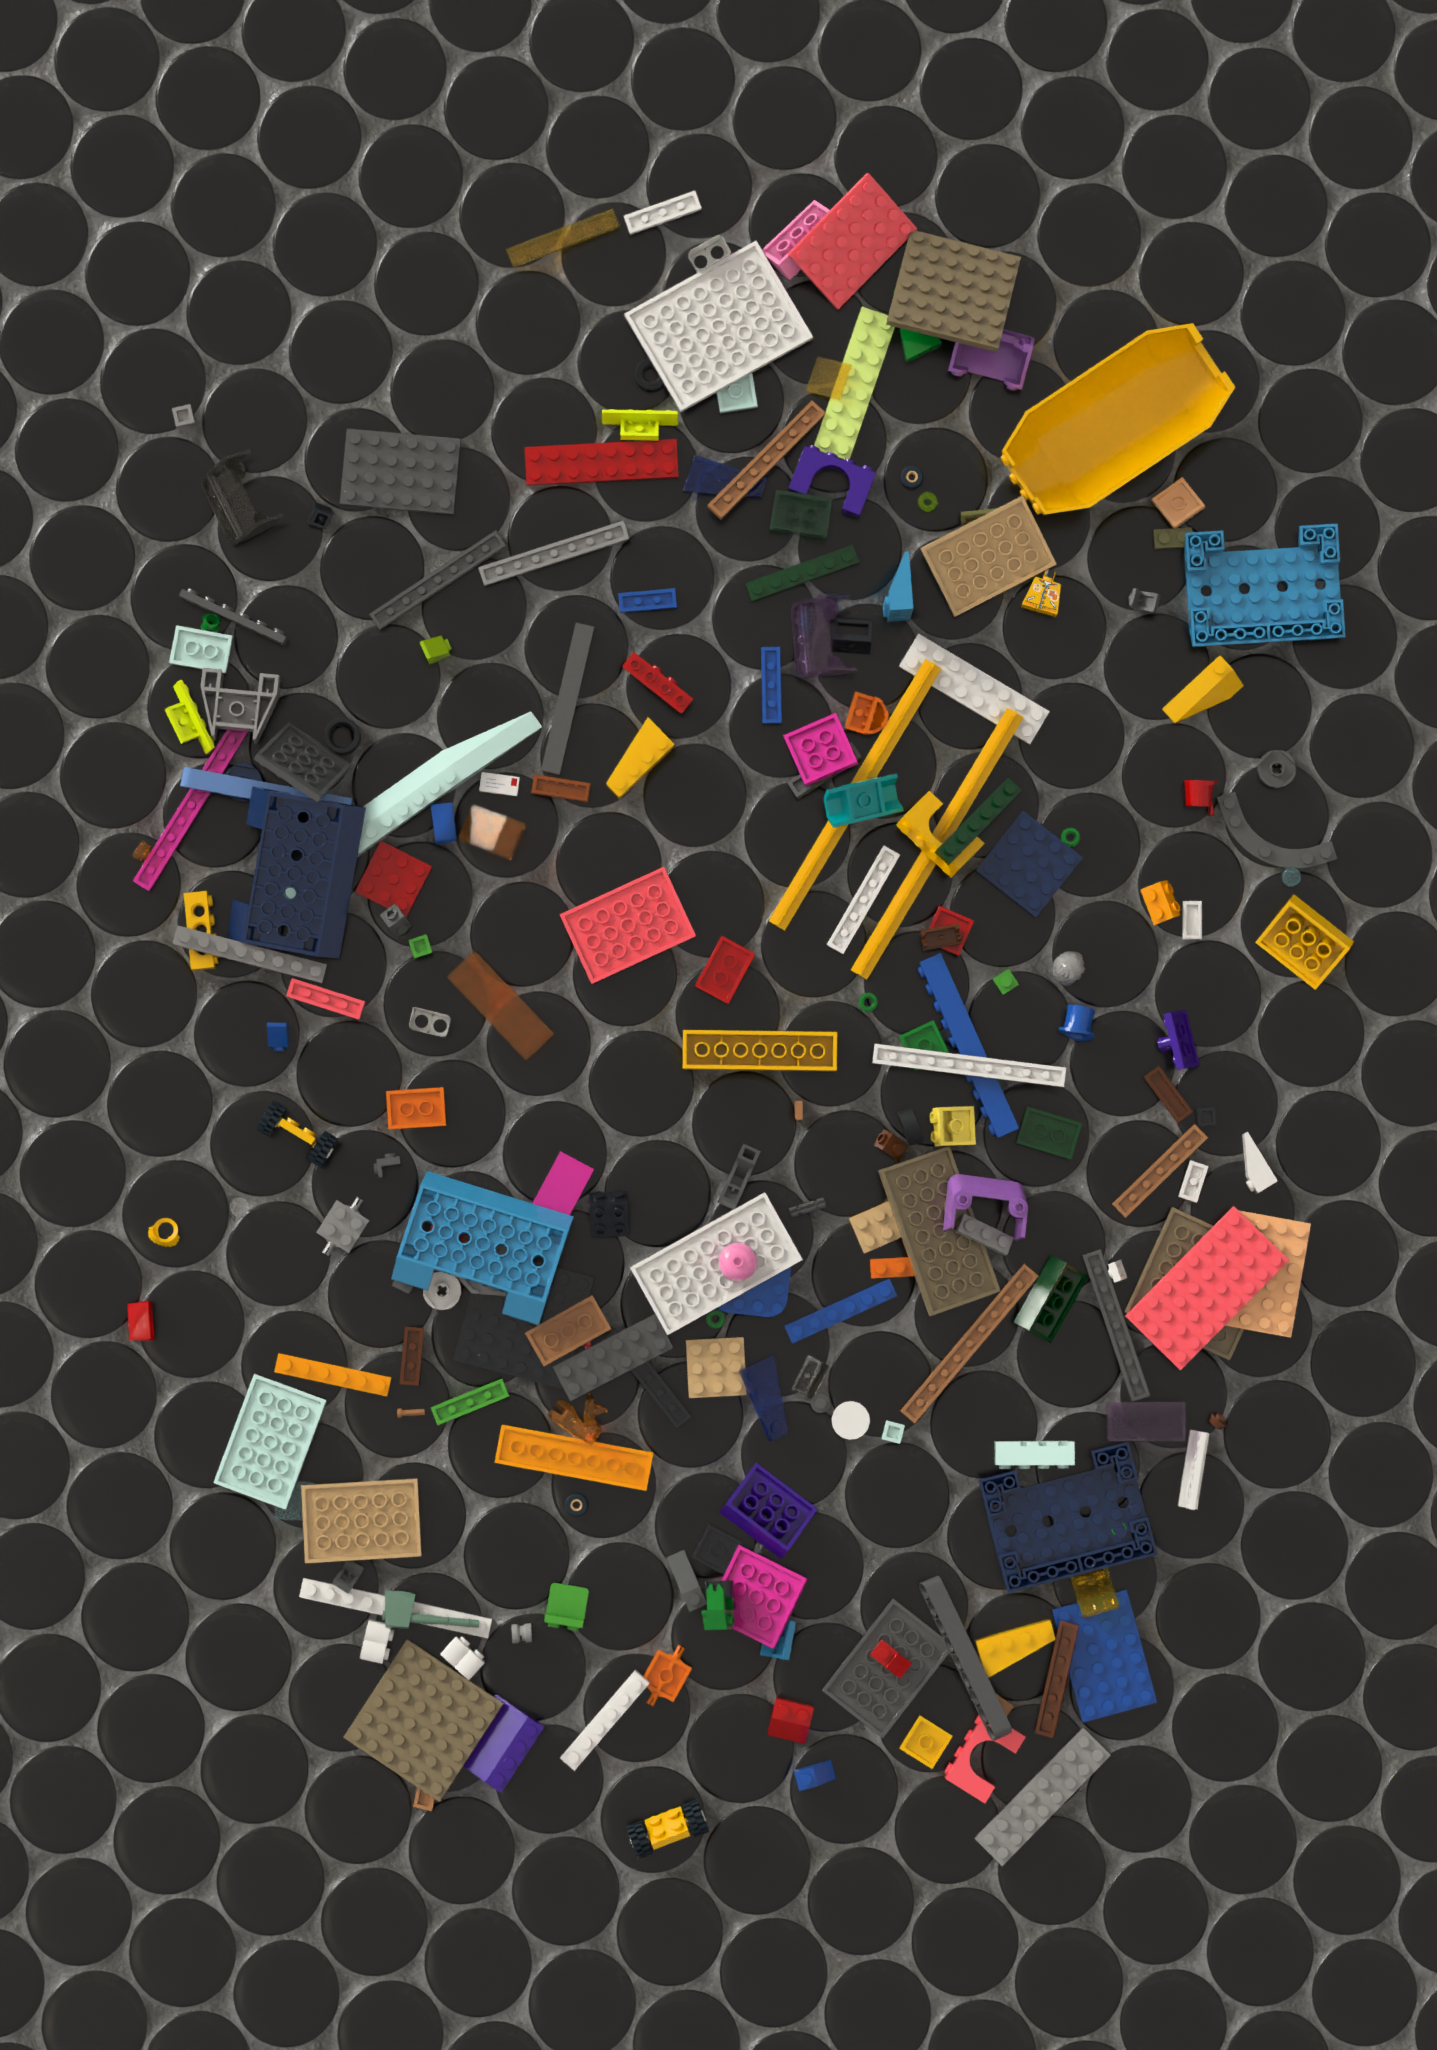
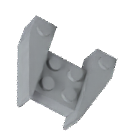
M203 668L201 691L213 740H217L218 729L253 732V742L258 744L279 699L280 676L260 673L258 692L222 688L224 679L222 669Z

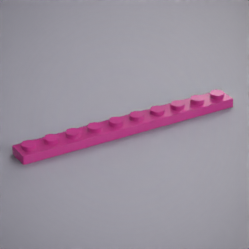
M226 730L202 770L223 774L249 732ZM195 789L188 791L133 882L149 892L151 891L211 792Z

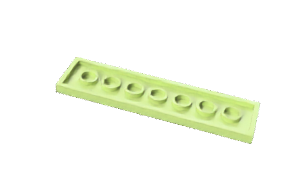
M861 307L825 412L826 414L814 446L820 449V452L825 454L827 452L834 453L841 460L850 459L895 329L893 326L886 325L888 318L886 314Z

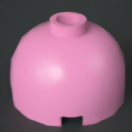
M733 1243L727 1245L722 1250L719 1256V1267L726 1278L733 1281H743L755 1272L757 1257L748 1245Z

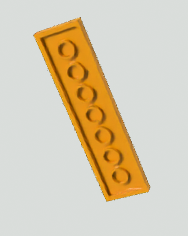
M501 1425L495 1463L647 1491L653 1452Z

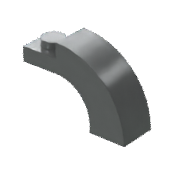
M746 1144L742 1145L717 1201L718 1203L733 1210L736 1208L761 1151Z

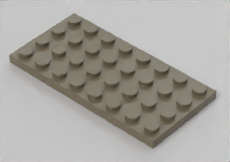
M950 1146L878 1170L928 1315L933 1316L1000 1292L985 1246L955 1232L961 1214H966L975 1219L971 1205L965 1210H956L954 1228L943 1231L948 1180L953 1175L959 1174Z

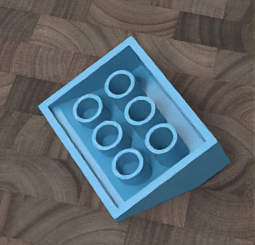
M905 551L889 589L888 596L885 597L883 603V617H887V622L911 619L913 596L909 551Z

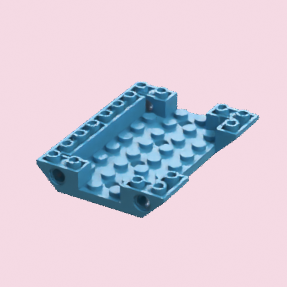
M1338 524L1299 526L1298 547L1247 551L1223 552L1225 550L1223 531L1185 533L1184 562L1189 632L1192 647L1346 637L1343 599L1340 597ZM1316 580H1323L1325 588L1322 590L1315 587ZM1277 583H1286L1287 590L1280 592L1277 589ZM1246 584L1249 587V593H1240L1239 586ZM1204 586L1209 587L1211 595L1203 596L1201 588Z
M427 1171L413 1206L391 1280L428 1291L434 1270L507 1292L502 1314L539 1325L574 1216ZM426 1222L433 1225V1229L429 1232H425L422 1229V1225ZM467 1234L470 1240L467 1243H461L459 1236ZM497 1246H505L507 1252L503 1255L497 1254ZM541 1257L544 1263L541 1266H535L533 1259Z

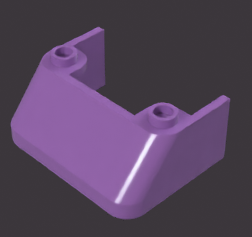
M956 1174L949 1178L943 1231L954 1228L956 1210L969 1208L972 1203V1196L1009 1201V1213L1016 1217L1013 1240L1018 1241L1025 1238L1028 1205L1024 1189L1020 1183Z

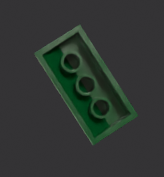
M1051 1255L1017 1314L1014 1323L1051 1343L1088 1276Z

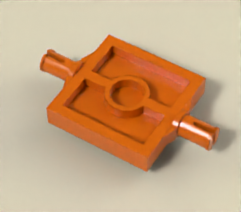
M678 1645L673 1655L667 1654L660 1649L657 1650L644 1674V1677L650 1682L647 1688L652 1692L646 1702L647 1704L654 1707L658 1697H664L674 1702L692 1667L683 1663L680 1659L685 1650L684 1647L681 1648Z

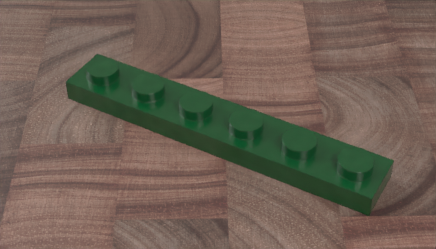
M853 545L747 582L745 585L751 601L754 602L859 564V560Z
M1008 777L935 853L949 866L1022 790Z

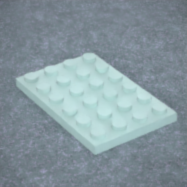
M254 1374L213 1483L286 1510L327 1400Z

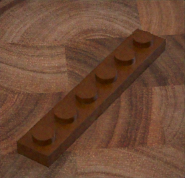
M1060 1620L1035 1729L1036 1734L1051 1738L1055 1737L1080 1627L1079 1624Z

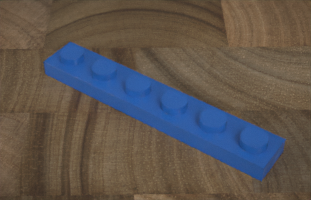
M887 1279L784 1327L793 1344L896 1297L897 1294L890 1279Z

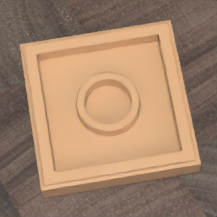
M1183 477L1152 498L1154 505L1174 530L1205 508L1204 503Z

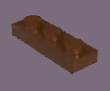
M405 1326L399 1384L419 1386L424 1328Z

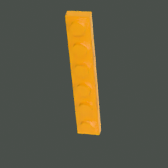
M278 1353L274 1371L382 1396H388L392 1377Z

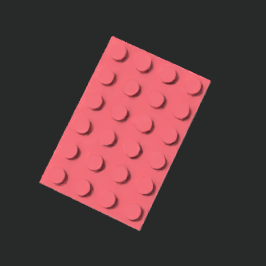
M866 173L787 255L836 309H839L909 238L910 232L917 230V227L869 173Z
M664 867L559 914L591 984L696 937Z

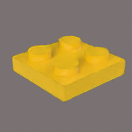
M919 1715L899 1749L933 1769L953 1736Z

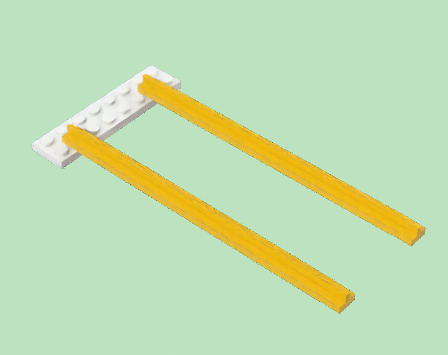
M918 633L899 665L901 669L915 677L851 783L878 776L931 686L997 725L932 833L938 841L944 843L959 827L1012 736L1014 735L1030 745L1050 711ZM828 820L770 917V923L784 931L786 930L848 825L834 828ZM921 851L851 968V971L866 980L936 865L923 851Z

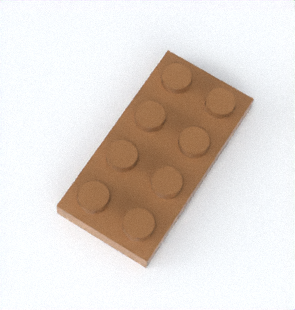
M592 1295L525 1332L542 1365L546 1366L607 1332L611 1327Z

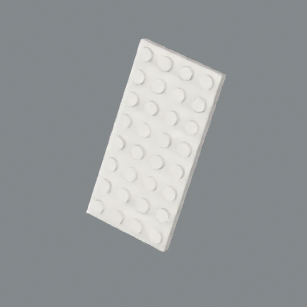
M764 1192L635 1264L630 1269L666 1334L669 1335L803 1259ZM743 1243L755 1252L757 1267L748 1279L733 1281L726 1278L721 1272L719 1256L727 1245Z

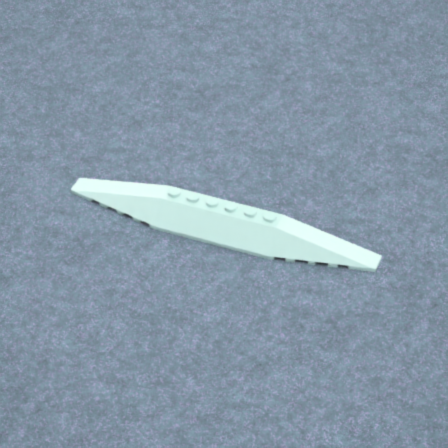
M526 713L441 751L363 806L366 807L358 857L445 794L456 789L541 729L542 726L533 713ZM291 887L285 891L288 898H294L296 895V891Z

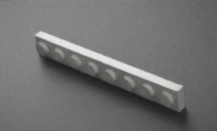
M620 521L478 568L485 587L627 541L629 536L624 521Z
M178 925L172 944L321 984L327 964Z

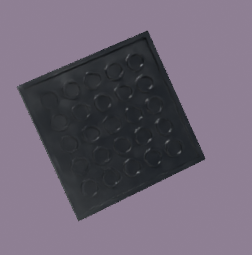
M533 1261V1264H534L535 1266H541V1265H543V1264H541V1263H537V1262H534V1261ZM557 1268L540 1324L590 1297L594 1277ZM471 1293L453 1360L564 1389L553 1366L573 1357L575 1349L543 1366L525 1332L538 1325L503 1315L502 1311L507 1296Z

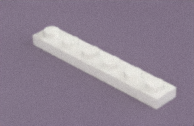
M886 846L882 847L828 941L827 946L844 954L900 854Z
M635 1670L562 1754L560 1759L575 1771L650 1682Z

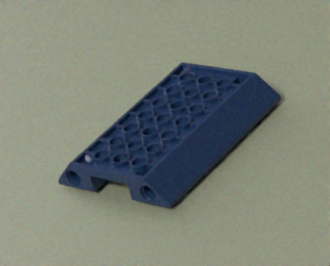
M253 786L246 825L262 829L250 902L233 899L227 937L242 943L316 957L340 958L366 807L334 801L326 802L320 800L316 802L310 798L291 795V793ZM301 812H306L309 815V820L306 823L299 820ZM294 850L302 852L301 860L293 859L292 852ZM291 887L296 891L294 898L286 896L285 891L287 888ZM281 925H286L289 928L287 936L279 933Z
M1129 1442L1091 1451L1093 1470L1031 1486L1020 1487L1016 1470L979 1480L981 1495L1007 1593L1158 1555L1149 1519L1146 1516ZM1120 1497L1128 1499V1505L1124 1508H1120L1117 1504ZM1083 1506H1088L1091 1510L1088 1517H1082L1080 1514V1509ZM1045 1516L1053 1518V1524L1050 1527L1043 1525V1518ZM1013 1525L1016 1528L1014 1536L1006 1535L1005 1529L1007 1526Z

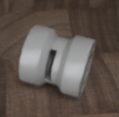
M525 1623L522 1626L512 1624V1643H519L520 1641L532 1642L531 1623Z

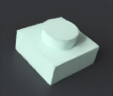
M886 1420L881 1439L900 1444L905 1425Z

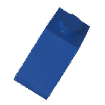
M267 1023L268 1047L273 1048L275 1052H284L285 1048H289L290 1025L287 1023Z
M831 1760L794 1770L799 1791L836 1779Z

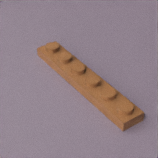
M1195 1124L1192 1125L1112 1205L1126 1218L1208 1137Z

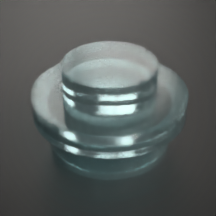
M1294 867L1286 868L1282 873V881L1287 886H1295L1301 880L1299 870Z

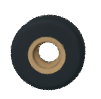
M907 466L901 472V483L908 489H916L923 482V472L916 466ZM913 474L915 479L910 480L909 475Z
M579 1493L571 1494L565 1502L566 1511L575 1517L582 1516L588 1509L586 1497ZM574 1502H579L580 1507L575 1508L573 1506Z

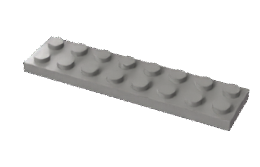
M1082 1727L977 1834L975 1840L1003 1866L1111 1755Z

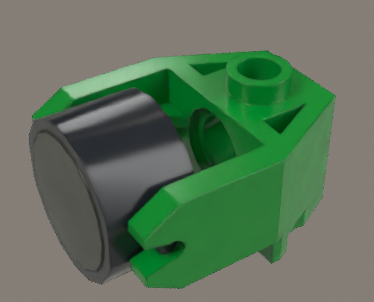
M706 1581L707 1610L702 1611L704 1630H732V1625H734V1581Z

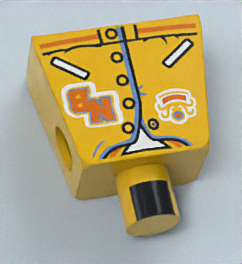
M1047 569L1044 571L1043 578H1034L1021 605L1022 608L1053 617L1057 616L1061 584L1053 582L1056 574L1055 571Z

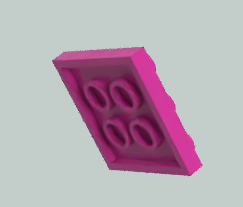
M836 713L783 735L805 787L858 764Z

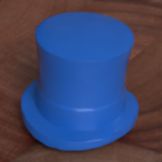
M1068 1005L1064 1027H1059L1058 1031L1072 1040H1092L1094 1033L1091 1032V1024L1095 1010L1081 1005Z

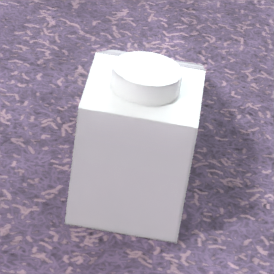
M1245 1132L1242 1134L1245 1172L1248 1180L1246 1184L1251 1192L1259 1193L1278 1180L1249 1133Z

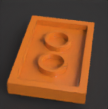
M444 1087L386 1091L388 1130L446 1126Z

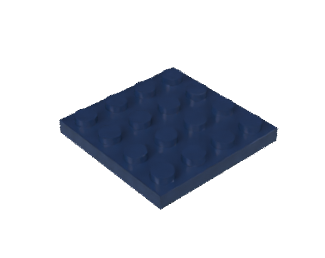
M1022 811L979 865L976 872L1036 918L1083 857L1030 815Z

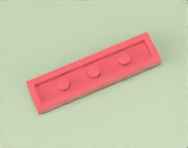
M294 978L291 979L286 997L360 1020L365 1001Z

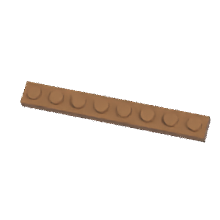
M811 401L707 507L718 518L722 519L826 413L814 401Z

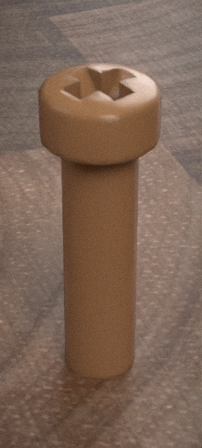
M397 1409L398 1418H402V1416L425 1415L424 1409Z

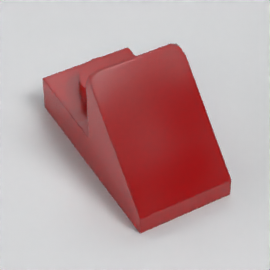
M882 1639L870 1653L873 1658L898 1678H901L912 1664Z

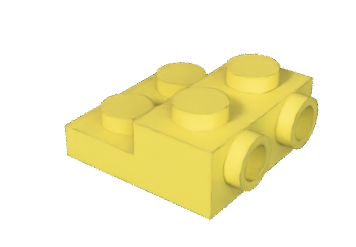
M974 1106L933 1108V1112L930 1113V1122L934 1126V1131L931 1132V1141L934 1142V1146L976 1145Z

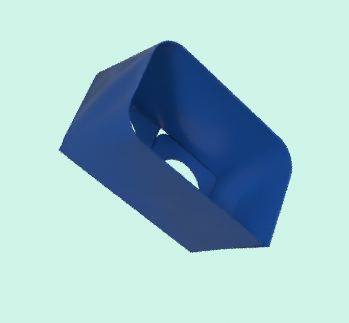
M452 803L431 804L436 845L457 841Z

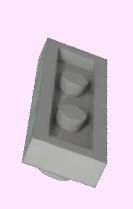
M961 1214L955 1230L956 1233L1004 1256L1008 1255L1014 1237L966 1214Z

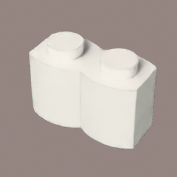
M369 1619L360 1659L383 1664L384 1660H388L390 1649L387 1648L388 1641H392L395 1630L391 1629V1627H385L383 1622Z
M456 1636L441 1652V1655L465 1678L470 1680L485 1663L483 1660L484 1655L477 1649L475 1651L468 1647L470 1643L463 1636L460 1638Z

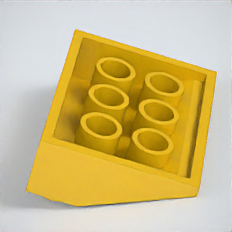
M1293 894L1255 943L1316 990L1348 952L1354 941Z

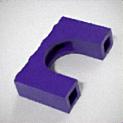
M809 445V447L804 446L788 492L806 498L816 474L824 469L839 470L847 477L849 482V491L841 512L860 518L876 472H873V468L865 465L862 467L855 465L856 462L850 459L841 460L837 458L838 455L831 452L825 454L813 445Z

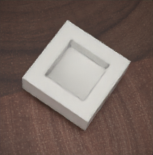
M1121 1260L1108 1264V1272L1114 1283L1127 1278Z

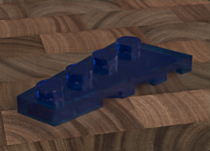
M695 455L683 492L718 495L742 470ZM763 477L744 497L761 498L767 478Z
M771 1355L739 1371L769 1442L788 1434L775 1357Z

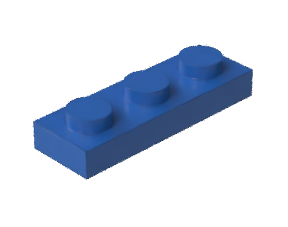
M675 588L618 593L620 613L677 608Z

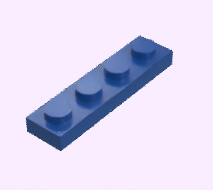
M761 647L762 724H781L780 647Z

